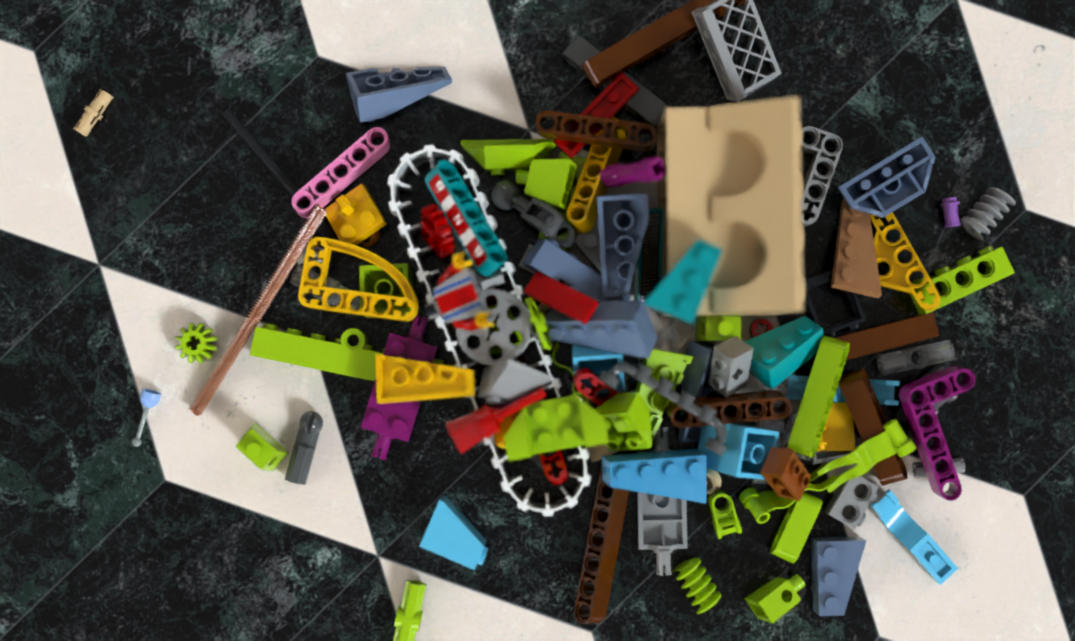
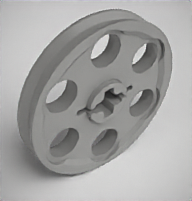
M494 289L482 291L484 299L494 295L498 300L496 308L489 309V312L492 314L487 316L488 323H494L497 320V327L500 328L499 332H493L491 335V328L489 327L474 331L456 328L458 342L470 358L481 364L494 365L507 359L514 360L524 352L531 338L532 323L529 320L531 317L528 309L519 298L509 292ZM512 305L520 309V316L516 320L510 319L507 315L508 308ZM515 330L520 331L523 335V341L519 345H514L510 341V334ZM472 335H476L480 339V346L475 350L468 346V338ZM495 345L500 346L503 351L502 357L498 360L490 356V349Z

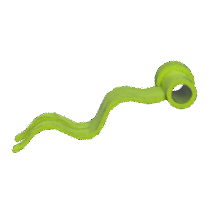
M892 419L883 425L884 432L864 441L851 453L832 460L816 471L818 476L841 466L857 464L855 467L842 473L826 488L829 493L844 482L865 474L878 462L896 453L899 457H904L917 448L912 439H908L897 419Z
M827 462L822 463L815 471L809 473L811 475L810 481L818 477L816 471L825 466ZM835 474L820 484L809 483V486L804 491H823L838 476ZM747 488L739 496L743 506L750 510L759 524L769 520L770 511L787 508L796 501L780 497L774 490L758 493L755 488Z

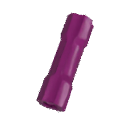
M658 157L623 165H607L604 170H601L600 179L603 181L604 186L608 188L621 187L625 184L642 181H660L661 177L666 175V166L663 164L662 159Z

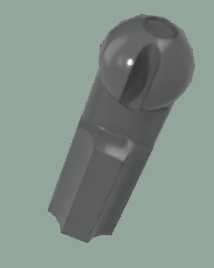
M309 411L301 416L297 437L284 480L306 485L318 436L323 427V419L319 413Z

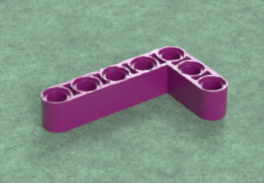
M958 366L946 368L908 383L899 392V399L931 489L936 495L949 501L959 498L962 486L933 404L965 392L974 386V373L969 369ZM962 373V381L958 384L957 376ZM939 382L940 389L935 393L934 385ZM917 391V399L912 402L911 394ZM922 414H925L926 419L920 425L919 418ZM933 437V444L927 447L928 439ZM941 460L940 468L935 470L936 462ZM949 482V489L943 492L944 485Z

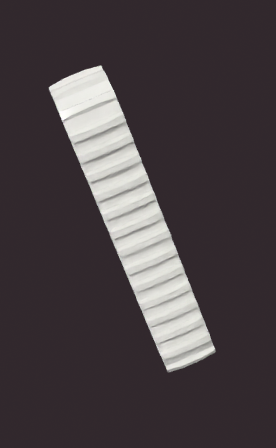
M425 145L423 150L411 155L406 153L400 158L401 163L395 173L389 175L387 185L391 188L392 198L389 202V209L401 222L398 225L399 234L409 242L408 256L411 261L417 262L419 271L416 273V276L421 284H426L429 292L426 295V301L430 304L436 301L430 280L441 273L439 269L431 272L426 271L421 257H424L431 249H429V246L422 249L417 248L412 236L421 229V224L418 223L413 226L407 224L403 214L407 212L408 208L413 206L411 200L404 203L400 201V191L412 190L411 185L403 183L407 175L413 171L417 177H420L421 174L416 167L430 161V168L432 170L436 165V161H449L456 170L459 167L466 174L463 175L464 178L462 180L467 187L473 186L477 196L474 200L478 207L482 209L493 232L497 230L498 225L495 217L486 214L485 210L489 205L487 197L483 192L477 191L476 187L480 183L475 170L466 167L462 154L453 149L447 152L436 149L434 145ZM498 239L506 252L507 247L504 240ZM505 262V267L501 268L499 272L503 276L508 274L514 288L510 293L521 300L525 293L523 292V287L515 285L512 278L516 273L514 264L512 262ZM442 315L438 316L435 319L437 328L444 329L448 339L444 346L446 351H452L457 362L454 367L467 369L476 365V361L464 365L457 348L460 344L458 341H454L448 326L450 323H445ZM532 328L533 337L530 338L529 343L536 342L542 360L530 366L534 368L544 364L548 375L552 376L548 367L553 362L550 355H543L539 345L538 333L534 332ZM552 377L551 383L542 386V388L546 390L554 387L559 398L558 389L562 386L560 378ZM480 386L475 387V391L479 390ZM476 393L475 396L466 397L472 399L476 410L481 408ZM494 435L490 436L491 438L489 439L487 437L483 439V443L485 445L490 444L494 455L491 458L493 467L499 468L503 476L500 480L502 490L510 492L517 501V508L522 511L531 509L542 512L543 516H553L554 511L566 506L573 508L578 503L577 497L583 487L589 486L592 476L587 471L586 465L590 452L586 445L578 446L579 450L567 456L569 461L575 458L582 459V472L569 471V477L578 480L575 488L569 492L561 485L559 489L565 497L554 502H549L548 491L545 492V503L530 500L529 497L533 492V488L530 487L523 496L513 486L514 483L523 480L522 475L509 477L503 463L508 459L507 454L500 455L497 446H495Z

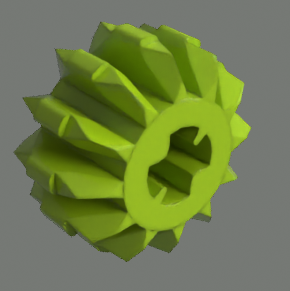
M189 323L188 329L185 327L180 329L183 336L175 337L177 341H181V344L176 345L175 349H183L179 355L180 358L188 356V363H194L195 360L198 363H203L204 357L207 359L212 358L209 350H217V346L211 345V342L216 341L217 337H209L213 331L212 328L205 329L204 323H199L197 327L194 323ZM199 339L200 344L197 347H193L192 342Z

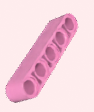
M380 127L370 129L297 191L292 197V206L298 215L302 218H309L308 216H311L310 213L313 214L311 211H315L313 208L316 209L315 205H319L322 208L383 157L390 149V140L386 131ZM376 138L384 139V142L380 145L372 144ZM357 154H366L363 160H354ZM347 169L348 171L343 177L336 176L338 170ZM321 185H329L326 192H318V188ZM302 201H310V205L307 208H299Z

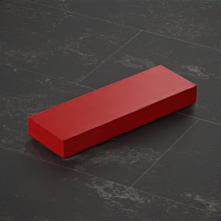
M536 271L523 291L527 296L585 325L599 305L597 300Z

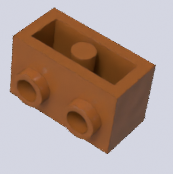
M771 446L760 471L778 496L800 501L804 490L810 483L811 475L804 467V464L798 459L795 451L788 447L776 448Z

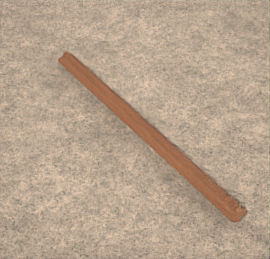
M315 205L316 209L313 208L315 211H311L313 214L310 213L311 216H308L310 219H307L308 222L305 221L307 224H303L305 227L301 226L303 228L300 229L302 232L298 231L300 235L296 234L299 237H295L297 240L293 239L295 242H292L294 244L291 245L292 248L288 247L291 250L287 249L289 253L285 252L287 254L284 255L286 258H283L284 261L280 260L283 263L279 262L281 266L277 265L279 267L276 268L278 271L274 270L276 273H272L275 276L271 275L273 279L269 278L271 280H268L270 284L266 283L268 286H265L266 289L263 288L265 292L261 291L263 294L260 293L262 296H258L260 299H257L258 302L255 301L257 304H253L255 307L252 306L254 309H250L252 312L249 311L251 314H247L249 317L246 316L247 319H244L246 322L242 321L244 325L241 324L243 327L239 326L241 330L237 329L240 332H236L238 335L234 334L236 336L233 337L235 340L229 342L232 345L228 344L230 348L226 347L228 350L225 349L226 352H223L225 355H222L223 358L220 357L222 360H218L220 363L217 362L219 365H215L217 368L214 367L216 370H212L214 373L211 372L212 375H209L211 378L208 377L209 380H206L208 383L204 382L206 384L203 385L205 388L201 387L203 390H199L202 393L198 392L199 395L196 396L199 398H195L196 400H193L195 403H192L194 406L190 405L192 408H189L194 415H202L203 410H205L206 405L210 402L217 387L219 388L222 380H224L225 375H227L228 370L232 367L247 339L249 340L252 332H254L253 329L257 327L258 322L262 319L274 296L278 293L277 291H279L282 283L286 280L285 278L289 275L288 273H290V270L292 271L293 265L297 263L296 260L302 255L303 250H305L304 247L313 237L312 234L318 229L319 224H321L320 221L326 216L327 211L321 206Z

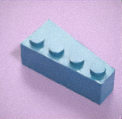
M698 449L602 456V480L612 488L707 504L706 454Z

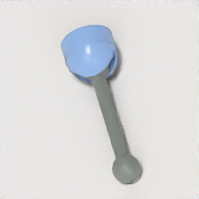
M143 388L141 391L140 401L145 408L136 437L132 439V445L135 447H139L142 443L140 438L149 408L156 406L160 401L161 393L146 388Z

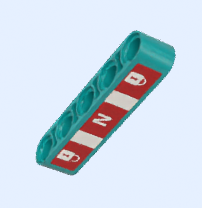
M441 160L426 175L425 183L476 270L483 276H491L506 262V252L454 165L449 161Z

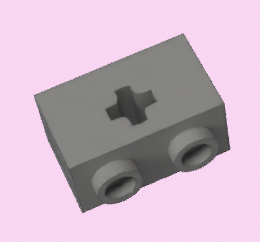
M737 336L715 346L708 385L725 398L746 387L753 348Z

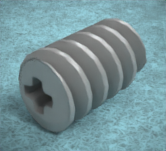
M989 187L986 190V194L981 195L980 202L974 203V209L968 210L967 216L962 217L960 221L963 228L971 236L981 241L984 240L981 233L987 235L991 233L987 228L988 225L991 227L997 226L993 219H1003L1000 211L1005 213L1010 211L1006 204L1012 206L1016 204L1009 194L995 187Z

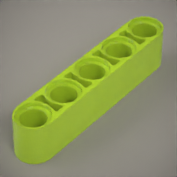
M824 336L820 342L788 442V448L795 451V453L813 458L817 452L849 353V342Z

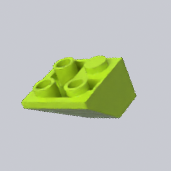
M638 391L616 394L594 409L605 418L609 443L605 445L610 452L651 448L650 409Z

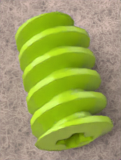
M696 557L680 563L672 572L680 571L676 579L677 581L685 579L681 588L691 589L686 596L687 598L695 596L691 604L692 606L700 604L701 607L696 613L701 614L717 604L721 598V593L715 591V583H709L711 577L709 574H705L706 568L699 566L701 560Z

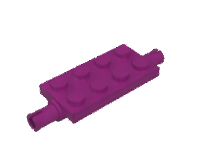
M416 315L413 319L409 335L405 337L389 333L383 355L433 363L438 347L426 344L422 340L429 319L424 317L421 319V316ZM376 379L361 428L376 432L377 439L371 456L377 458L381 449L379 459L386 460L392 439L397 438L409 442L421 401L378 404Z

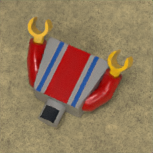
M466 251L454 255L453 262L438 280V286L433 289L436 301L425 305L428 317L433 319L442 315L445 323H452L455 328L468 331L493 327L494 323H488L487 316L492 313L489 312L474 270L464 269L471 266L472 261H464V255L467 254Z

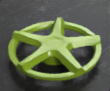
M528 297L524 300L531 314L529 320L537 330L542 348L551 350L552 343L547 332L549 329L546 320L533 298Z

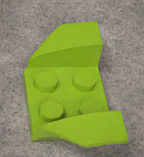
M577 394L534 402L523 408L504 435L508 461L583 445L590 447L609 443L605 418L582 401Z

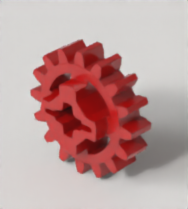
M434 204L423 207L420 210L422 214L420 215L422 220L420 224L423 240L426 241L429 249H432L440 259L454 253L453 248H455L452 242L454 241L453 229L444 216L443 211L439 210L438 205Z

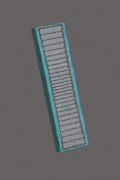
M661 208L649 209V221L635 268L634 300H643L645 302L660 285L663 210Z

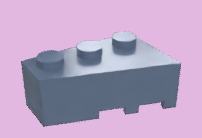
M859 536L811 538L813 611L819 616H844L867 540Z

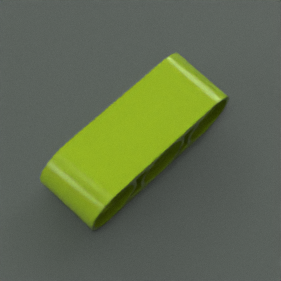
M804 491L800 501H795L789 506L772 543L771 554L792 564L797 561L820 512L822 499Z

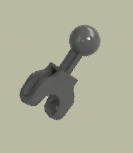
M505 179L494 185L491 198L497 208L505 211L516 209L522 213L520 216L530 226L547 238L555 240L561 245L560 247L568 248L576 241L577 231L563 220V217L554 208L534 197L531 201L522 197V190L516 182ZM564 228L569 231L567 238H558V232Z

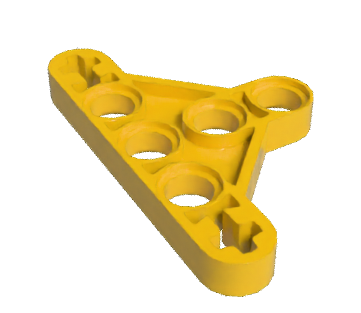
M893 212L885 216L888 223L891 224L886 227L881 219L876 220L877 216L870 214L871 221L877 230L874 237L877 265L887 263L890 266V270L886 275H879L880 286L912 294L919 306L926 311L938 308L941 303L940 295ZM897 230L900 232L899 240L894 243L887 241L888 232ZM902 251H909L912 253V259L908 263H901L898 260V255ZM913 272L923 273L924 280L920 284L910 282V276ZM927 284H930V287H926L929 295L936 296L933 298L934 303L932 305H929L927 302L922 303L925 297L920 289H923Z

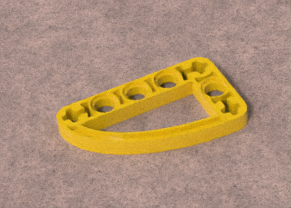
M314 237L308 242L298 299L303 306L310 309L405 322L411 321L416 317L418 313V300L414 288L408 279L385 259L364 248L339 240ZM321 243V246L324 247V251H319L318 255V253L314 251V248L319 247ZM331 252L345 253L381 268L397 282L404 297L325 287ZM318 257V259H320L323 262L319 263L317 261H312V258L317 260ZM318 266L321 270L320 276L317 279H311L309 276L310 269ZM312 291L313 294L321 296L322 301L311 299L309 303L306 295H310ZM335 293L339 294V304L331 307L328 303L329 297ZM356 297H362L364 300V305L359 310H354L352 307V301ZM380 300H386L388 303V308L383 313H378L375 309L376 303ZM407 303V306L411 308V312H406L404 316V313L394 310V305L403 308Z

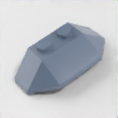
M920 137L839 186L838 189L851 209L884 218L926 192L935 155L924 138Z

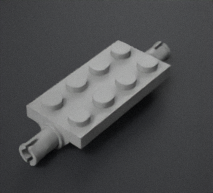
M659 427L654 437V449L652 451H636V453L670 451L668 441L669 427H661L662 436ZM637 492L638 549L654 550V553H656V575L663 576V565L664 573L672 575L671 553L676 549H688L687 500Z

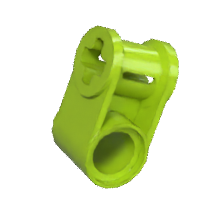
M722 490L710 494L708 504L717 539H722V536L735 532L737 534L742 533L741 524L732 498ZM719 497L726 498V504L722 508L715 507V501Z

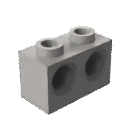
M861 476L848 480L838 486L824 512L855 530L856 526H860L866 517L864 512L868 505H872L877 499L878 492L876 491L879 487ZM862 484L864 492L861 496H856L854 493L855 487ZM850 505L852 507L851 515L843 517V508Z

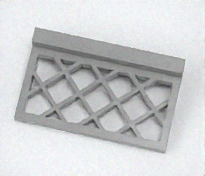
M715 0L705 7L693 10L691 13L727 100L739 102L746 98L745 94L782 73L754 1L745 0L743 9L740 10L733 7L735 0ZM718 6L726 8L722 21L716 20L713 9ZM731 11L741 14L737 27L727 24ZM746 16L751 17L754 23L751 32L742 29ZM726 27L735 30L731 44L725 42L723 38ZM740 33L749 36L745 49L736 46ZM755 38L759 39L762 43L760 54L751 52ZM735 49L744 52L740 66L735 65L732 60ZM749 55L758 58L754 71L745 68ZM763 60L768 61L772 72L766 75L759 73ZM744 71L753 74L750 84L746 87H743L741 82Z

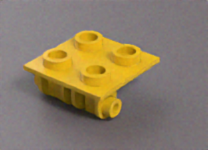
M846 402L832 403L817 451H854V420Z

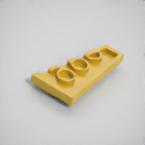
M375 354L378 404L475 396L473 370Z

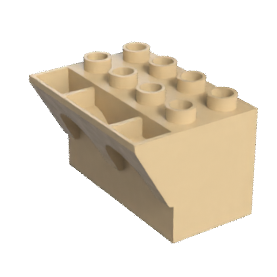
M799 97L711 107L666 108L657 124V157L661 158L666 166V175L661 177L660 181H657L658 208L663 210L660 283L697 240L723 249L696 317L778 316L803 311L805 278L802 267L804 226L802 223L801 201L804 185L800 159L803 132L800 121ZM659 311V318L672 317Z

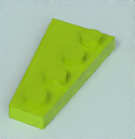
M653 348L649 359L643 358L642 365L653 371L650 376L659 381L663 377L673 383L672 390L675 391L677 384L680 385L684 377L682 374L687 364L690 365L693 356ZM637 381L635 392L638 391L650 409L653 441L663 421L662 415L671 401L647 385Z

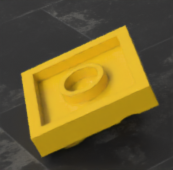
M362 183L347 194L339 196L335 199L334 203L325 208L327 211L326 217L339 241L358 245L387 225L368 189Z

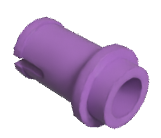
M957 197L942 199V204H940V206H943L945 228L961 226L958 211L960 201H957Z

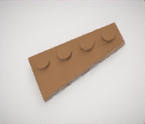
M843 199L841 202L831 287L879 298L882 292L870 214L851 209L846 200Z

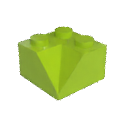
M408 263L392 264L408 279L414 288V268ZM375 265L359 266L360 292L404 297L400 286L384 270ZM360 297V309H361V308L363 307V305H364V300H363L362 297ZM386 300L378 301L375 306L378 313L385 312L388 308V303ZM407 303L403 308L394 305V310L404 313V316L406 312H411V308L407 306Z

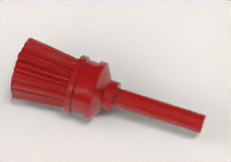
M541 387L501 409L498 407L492 409L485 404L482 408L473 410L474 413L447 422L446 426L456 447L462 454L485 437L489 439L491 438L490 436L500 433V426L505 421L504 418L547 395Z

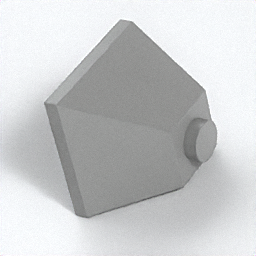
M507 359L484 368L478 396L486 399L488 404L499 406L501 403L511 401L550 382L552 376L514 360Z

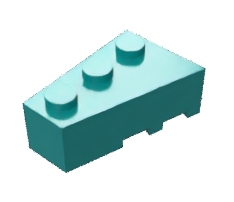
M697 240L642 305L692 324L723 249Z
M803 316L744 341L753 348L749 373L771 390L774 389L817 354L820 342L824 337L823 328L806 316Z

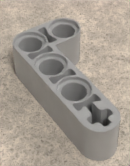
M812 126L802 128L803 133L810 135L812 142L811 144H805L802 141L800 150L813 155L803 182L801 212L808 208L807 215L810 216V218L804 220V215L802 214L804 227L813 224L819 217L843 148V142L839 136ZM826 141L834 145L833 153L826 151L824 147ZM817 164L825 166V175H820L817 172ZM810 186L818 190L817 198H812L809 195L808 189Z

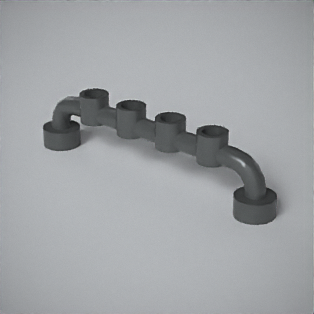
M618 363L613 365L608 372L604 370L601 372L598 379L613 389L620 382L616 378L618 374L625 372L658 394L674 402L682 409L690 412L701 421L712 426L716 430L717 435L715 439L710 437L705 447L723 456L727 449L723 445L726 439V428L714 416L717 412L706 404H703L702 407L697 406L693 403L695 397L683 390L678 394L672 390L673 383L663 377L659 381L650 376L653 371L642 364L635 367L629 363Z

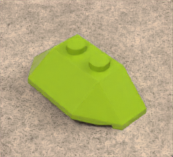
M555 139L461 140L462 149L485 172H491V176H505V172H515L516 175L519 169L529 171L532 160L547 159L557 149L553 142Z

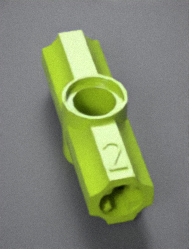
M406 580L402 602L398 607L394 627L396 629L393 641H415L416 632L419 631L423 610L421 609L427 584L417 580Z

